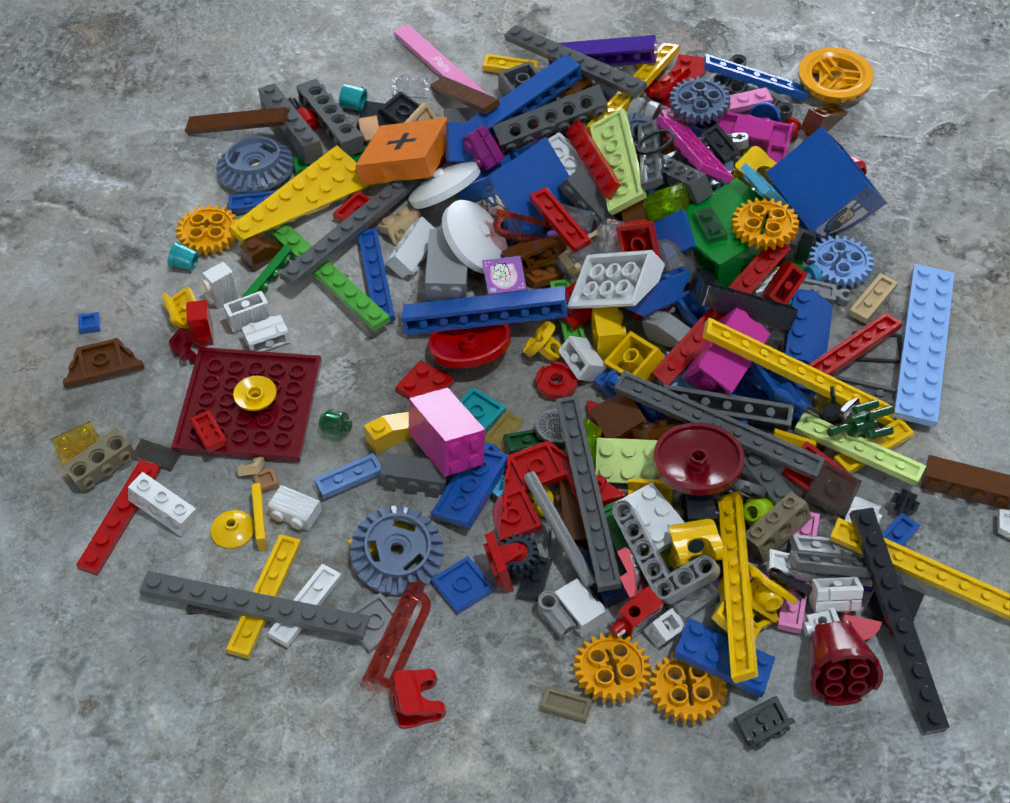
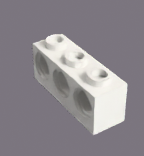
M142 472L128 486V500L179 536H182L195 522L196 508Z

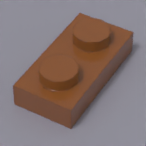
M554 264L538 267L524 274L525 283L532 289L549 285L550 281L563 280L565 277V273Z

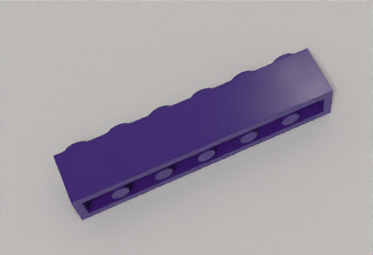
M656 35L559 43L611 67L657 62L658 45Z

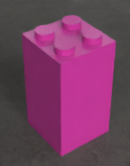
M738 308L718 321L763 344L771 334L765 330L762 324L755 322L745 311ZM706 340L682 377L698 390L729 395L734 391L752 361Z
M448 387L409 398V435L444 477L484 464L485 429Z

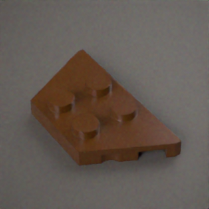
M118 338L77 347L73 355L74 359L68 367L69 373L67 378L63 379V384L65 388L143 370L145 367L141 359L138 360L129 348L125 347Z

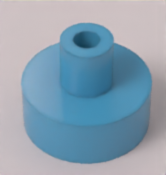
M811 264L804 268V272L808 274L806 278L822 281V272L816 264Z

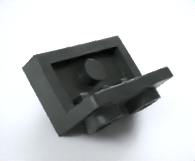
M798 227L795 239L790 240L789 246L791 249L781 260L783 262H793L796 258L807 262L816 234Z
M777 696L733 718L746 745L756 744L757 747L769 742V736L775 733L779 736L790 730L789 725L795 723L794 718H788Z

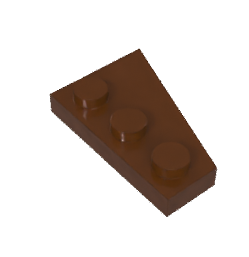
M673 417L671 419H657V423H642L641 427L632 429L633 438L646 440L660 438L671 428L686 423Z

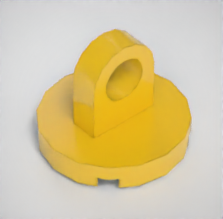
M550 321L543 323L536 330L535 333L537 335H534V339L532 337L529 338L523 348V352L528 357H532L537 352H540L550 361H557L562 357L558 351L562 345L551 336L556 328L555 325Z

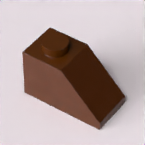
M254 236L240 245L239 249L242 262L255 273L270 263L282 247L273 239Z

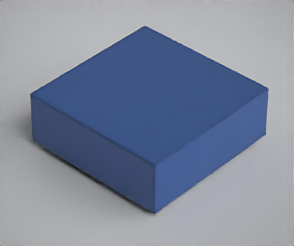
M99 312L78 315L80 335L101 332Z

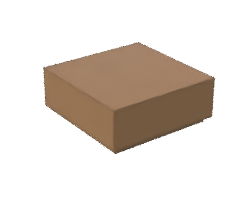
M273 467L262 470L258 474H252L254 482L260 483L263 494L280 487Z

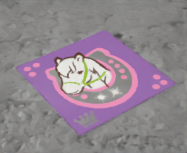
M520 256L482 260L488 294L527 290Z

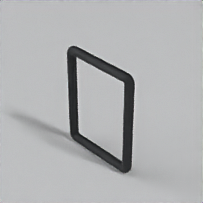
M894 333L889 336L897 337L899 360L859 357L855 361L900 364L902 352L901 335Z

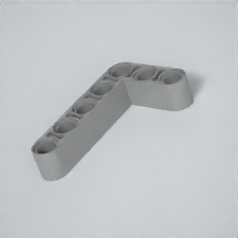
M620 500L614 504L612 509L613 516L652 591L663 603H675L718 578L720 567L707 555L700 556L670 573L638 511L626 500ZM625 509H629V514L626 517H621L622 512ZM635 528H639V533L632 537V531ZM650 547L649 553L646 556H642L643 549ZM706 564H712L709 572H702ZM655 567H660L659 574L652 576V570ZM687 575H691V581L688 584L683 585V578ZM670 587V593L667 596H662L663 589Z

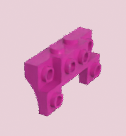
M732 112L724 114L723 118L718 117L717 123L726 134L740 132L748 134L749 146H757L768 150L767 155L776 163L788 155L794 125L772 121L768 118H757L749 114L742 115Z

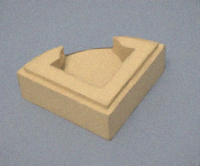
M264 457L254 458L253 463L246 466L241 464L236 469L238 476L258 474L266 464Z

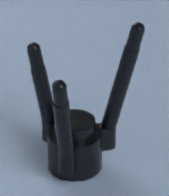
M830 386L831 404L823 409V413L810 406L807 407V410L830 424H842L844 411H840L838 408L834 386Z

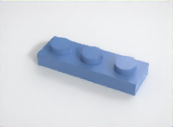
M374 453L314 478V482L323 499H326L379 476L382 466Z

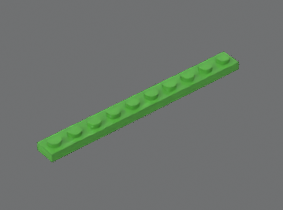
M287 223L281 225L276 230L271 229L266 232L280 246L283 247L286 243L292 247L290 255L295 259L312 247ZM328 260L311 273L374 332L391 322L390 316Z

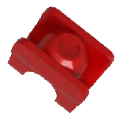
M433 669L401 670L394 673V685L390 688V695L397 723L401 729H409L422 724L437 722L446 716L447 711L443 702L439 700L430 701L421 695V692L433 688L437 683L438 678Z

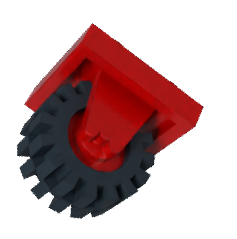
M493 532L484 534L487 543L483 544L498 587L503 586L505 594L514 591L510 576L515 578L517 574L518 578H523L522 574L524 573L526 577L530 576L529 571L531 570L534 573L536 571L535 566L538 567L540 564V554L535 540L531 539L527 534L524 538L523 533H519V537H516L514 533L511 534L512 539L505 537V543L501 541L498 546Z

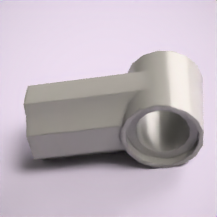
M545 591L539 595L538 615L549 623L560 639L571 635L577 628V624L559 603L557 594L552 591ZM544 604H551V605H553V606H552V607H545V606H543V605H544Z

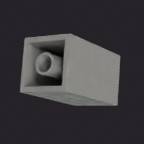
M430 229L425 277L426 302L468 297L470 268L453 253L446 241L443 229Z

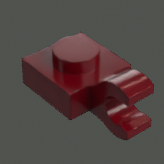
M180 327L170 338V346L175 356H179L183 362L189 359L190 363L194 364L197 355L190 349L193 342L187 329Z

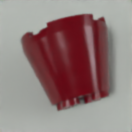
M845 620L842 622H822L817 624L814 628L815 631L810 637L808 680L813 695L824 699L826 704L843 706L862 701V696L872 690H878L883 681V670L880 661L853 627L852 623Z

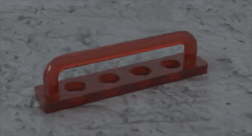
M490 207L489 213L495 214L493 230L500 237L521 242L544 239L502 229V217L552 228L546 220Z
M421 580L410 582L406 585L362 678V681L367 685L378 683L384 688H391L394 686V673L404 670L431 610V601L423 592L426 584ZM418 601H420L422 604L420 613L390 677L386 678L384 674L413 611Z

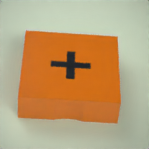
M448 117L380 126L355 165L362 184L368 185L432 177L440 164L441 157L446 152V123L449 122Z

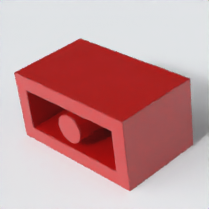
M783 262L760 295L763 298L788 304L808 274L793 262Z
M207 300L186 302V321L193 347L214 345L213 323Z

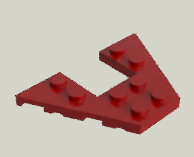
M549 440L510 454L507 457L499 544L501 541L505 543V537L512 539L511 534L514 533L516 537H519V533H523V536H526V534L529 535L542 530V524L527 496V493L531 492L524 480V476L527 473L535 472L543 487L566 479L577 499L568 455L565 451L559 450ZM596 475L603 506L625 497L623 490L619 491L609 484L607 479Z

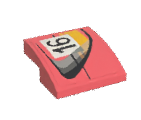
M625 547L617 551L627 570V573L620 576V579L629 597L634 598L645 589V579L633 552Z

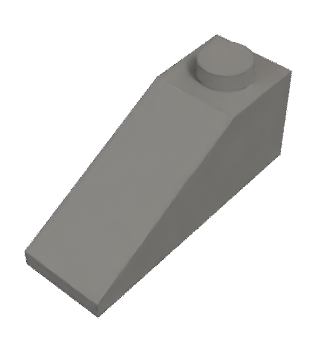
M660 310L654 311L652 315L646 316L642 320L647 340L674 348L691 329L670 313Z

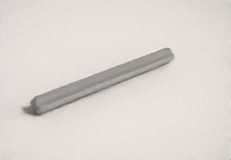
M533 471L527 473L524 476V480L584 587L588 588L594 585L596 580L536 473Z

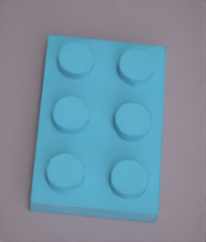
M745 163L740 168L745 173L742 177L750 185L752 184L755 188L754 190L762 198L765 197L767 201L774 198L775 203L781 200L782 206L788 204V209L791 207L780 193L751 166Z

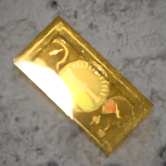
M506 410L485 435V443L496 445L501 453L505 448L503 435L518 432L524 425V419Z

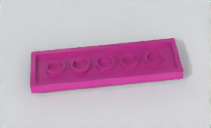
M660 115L657 117L656 121L660 129H669L673 132V146L682 151L681 155L688 158V163L696 167V170L710 175L712 179L720 183L722 181L727 183L732 181L733 175L689 127ZM665 133V134H667V137H666V138H667V139H670L671 135L668 134V133Z

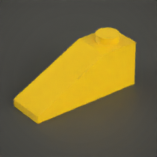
M409 412L381 416L364 425L366 441L376 455L411 438L409 435Z

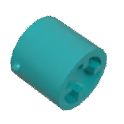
M344 84L339 95L340 107L356 110L360 113L365 101L368 99L367 89L363 86L356 87Z

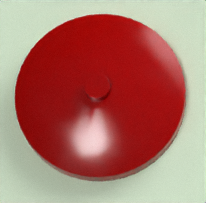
M508 324L439 331L431 334L428 345L431 357L437 363L451 368H471L484 365L501 356L510 346L511 333Z

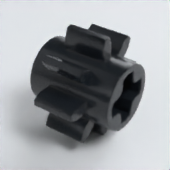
M902 488L901 492H895L891 499L895 503L893 509L909 515L911 510L916 512L920 505V502L916 501L918 495Z

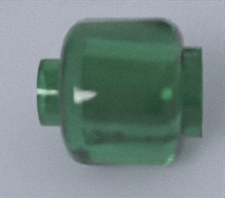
M329 409L320 416L319 428L325 436L343 438L351 431L352 420H350L348 413L345 411Z

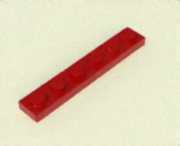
M576 119L573 125L569 127L566 135L603 197L610 200L622 184L583 122Z
M885 312L810 363L809 366L833 376L901 329L902 322Z
M139 460L78 560L76 566L79 570L99 575L139 508L128 500V486L142 472L156 480L161 471L160 465Z

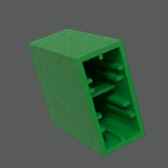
M735 178L730 183L713 191V194L701 203H692L685 207L683 210L687 213L696 248L675 257V259L693 274L695 269H703L713 274L719 285L726 287L731 285L764 248L760 246L757 250L754 244L748 247V241L741 243L742 238H736V233L732 232L733 227H731L733 213L736 211V207L740 208L741 203L747 205V200L755 202V198H758L759 201H762L763 198L754 190V187L749 188L738 178ZM769 213L766 214L764 226L761 230V235L764 234L766 221L769 218Z

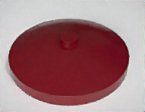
M686 423L671 428L658 439L654 448L653 463L660 479L674 490L689 495H712L730 488L740 478L744 467V451L739 441L730 432L721 427L707 423Z

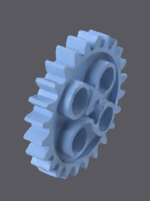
M836 235L835 239L828 236L827 241L821 238L820 243L815 242V246L811 248L808 257V266L816 264L822 272V282L833 283L837 285L836 289L839 285H842L845 289L846 285L854 288L855 283L860 286L862 281L866 282L867 278L871 276L874 257H871V251H867V246L861 247V241L855 243L854 238L849 241L847 236H844L843 239H840L838 235Z

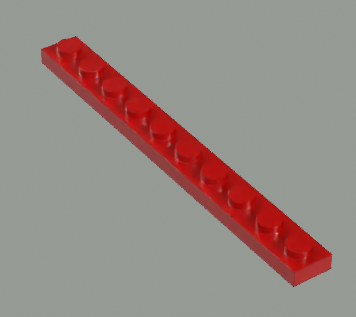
M784 243L783 248L776 245L775 250L771 246L767 250L763 248L732 282L729 288L751 294L791 247ZM709 308L650 373V376L663 388L664 384L670 385L695 357L706 341L702 337L707 319L711 318L719 321L728 313Z

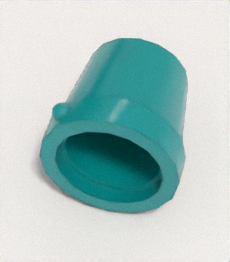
M179 241L175 242L169 251L168 266L173 269L177 267L193 271L198 263L199 253L184 246Z

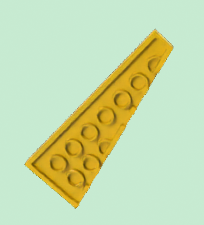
M336 145L229 227V232L239 241L245 243L254 236H262L264 232L271 229L276 230L287 222L292 223L301 216L313 214L329 207L331 203L347 199L348 196L357 191L362 192L368 187L373 188L376 184L363 185L355 166L357 162Z

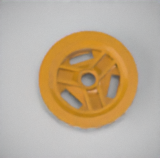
M836 47L821 48L810 52L802 59L798 70L799 82L801 85H804L806 91H810L811 95L823 102L833 104L854 101L856 97L861 98L864 93L869 91L874 77L873 69L864 57L851 50ZM816 73H819L818 82L813 78ZM832 74H837L839 77H834Z

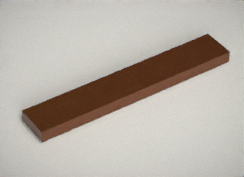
M445 76L430 85L432 91L484 114H488L501 105L497 98Z
M287 107L189 116L185 132L187 135L285 126L289 110Z

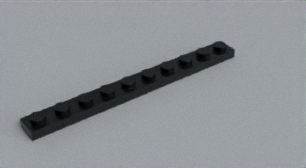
M873 507L852 510L849 516L923 733L929 734L946 731L950 726Z

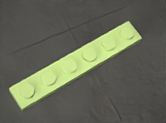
M806 412L803 413L795 427L794 432L815 440L817 443L914 486L918 485L926 468V465L860 436L849 437L847 432L830 437L827 434V429L835 425Z

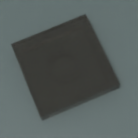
M824 461L816 480L812 479L804 499L844 520L862 481Z

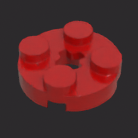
M551 362L549 366H542L536 374L537 392L539 395L553 400L570 397L577 389L578 379L568 364ZM557 378L560 379V383H554L553 381Z

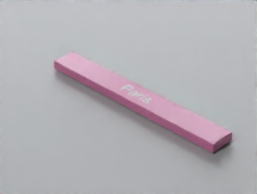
M409 24L394 31V36L441 78L443 76L487 94Z

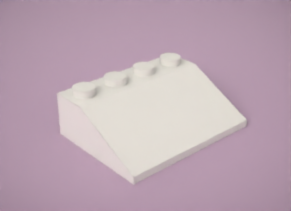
M653 250L587 255L567 307L569 309L635 306L659 282L665 263Z

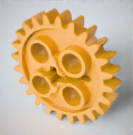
M763 197L762 201H759L758 198H755V202L747 200V205L741 203L740 208L736 207V211L733 213L732 232L736 233V238H742L741 243L748 241V247L754 244L757 250L760 246H763L764 250H767L769 246L775 250L776 245L783 248L784 243L789 245L790 240H794L795 235L798 233V215L794 214V209L788 210V204L782 206L781 200L777 203L774 202V198L767 201L765 197ZM769 213V218L766 221L764 234L761 235V230L764 226L766 214Z
M211 204L207 208L201 205L199 210L194 207L193 213L187 211V217L181 216L182 221L177 222V240L184 246L197 251L199 255L204 253L205 257L208 256L209 252L213 255L216 254V251L223 253L222 248L230 249L229 244H235L234 239H237L229 232V227L238 219L236 214L232 215V210L226 211L225 206L219 209V205H216L214 208L211 207Z
M609 632L608 638H605L602 633H600L598 640L591 636L590 643L584 641L583 648H578L577 655L574 657L573 672H575L574 679L579 681L578 687H586L585 695L594 693V701L598 697H602V704H605L607 699H611L612 705H615L616 699L625 704V697L633 701L634 693L641 695L642 688H647V682L650 679L651 664H648L649 656L645 655V648L638 649V641L631 644L630 636L625 640L622 639V636L614 638L611 632ZM605 651L609 653L611 665H609V657L607 656V653ZM613 671H616V672H615V679L617 680V683H618L619 685H616V683H615V680H614V672H613ZM601 679H605V680H607L608 682H602V681H600V680H601Z
M673 652L671 653L670 660L664 656L662 664L657 662L656 670H652V678L649 679V686H651L649 695H653L652 703H658L657 711L665 709V718L673 715V722H676L678 718H682L683 725L687 723V719H691L692 724L696 725L698 718L701 722L705 723L706 715L713 719L715 712L720 713L721 705L725 704V697L728 691L726 689V681L674 658ZM683 669L687 671L688 686L685 684L686 676ZM693 674H699L702 677H696ZM670 676H675L678 679H672ZM688 689L691 690L690 699H691V702H692L693 706H691V705L689 704V700H688V698H689ZM698 695H703L706 699H701ZM679 697L682 701H677L674 698Z

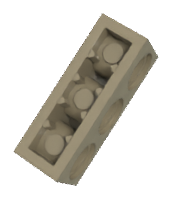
M116 427L62 467L83 494L88 489L93 488L103 478L111 475L124 463L129 462L137 454Z
M790 491L746 531L748 551L765 562L767 560V552L770 549L778 550L792 537V534H795L812 519L807 502Z

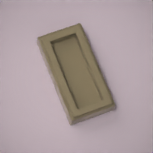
M546 686L539 711L586 724L593 699Z

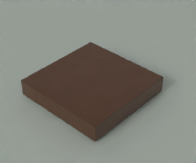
M619 393L589 410L606 438L622 439L632 433V429L641 427L642 423H647L634 400Z

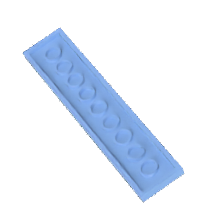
M914 264L893 418L936 427L938 423L954 272Z

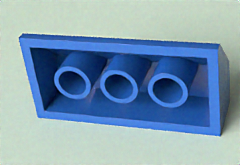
M798 289L793 295L791 306L798 309V313L791 330L787 331L784 354L809 365L827 352L833 305L816 291Z

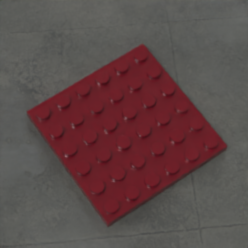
M199 347L171 446L172 451L175 453L253 459L264 457L266 460L300 462L322 363L321 356ZM250 376L269 378L276 387L275 400L262 410L248 411L242 409L236 404L233 395L236 385L241 380ZM208 410L211 412L228 445L210 453H207L189 420Z

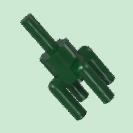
M877 400L855 405L852 407L854 414L847 416L843 420V424L828 428L827 434L830 437L847 432L849 437L865 434L868 440L892 435L894 430L891 426L878 430L874 429L879 427L876 419L894 414L893 406L876 409L879 407Z

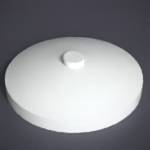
M473 161L464 162L445 169L436 170L432 177L423 181L410 194L409 202L412 207L420 209L432 206L466 188L480 174L477 163Z
M459 200L451 204L444 211L442 228L446 241L453 253L467 267L485 274L482 260L503 258L501 251L508 248L505 236L498 223L484 208L471 201Z

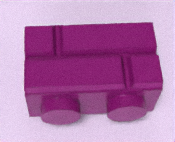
M486 125L476 128L462 138L465 150L471 153L474 158L473 162L477 163L481 171L488 170L505 159Z

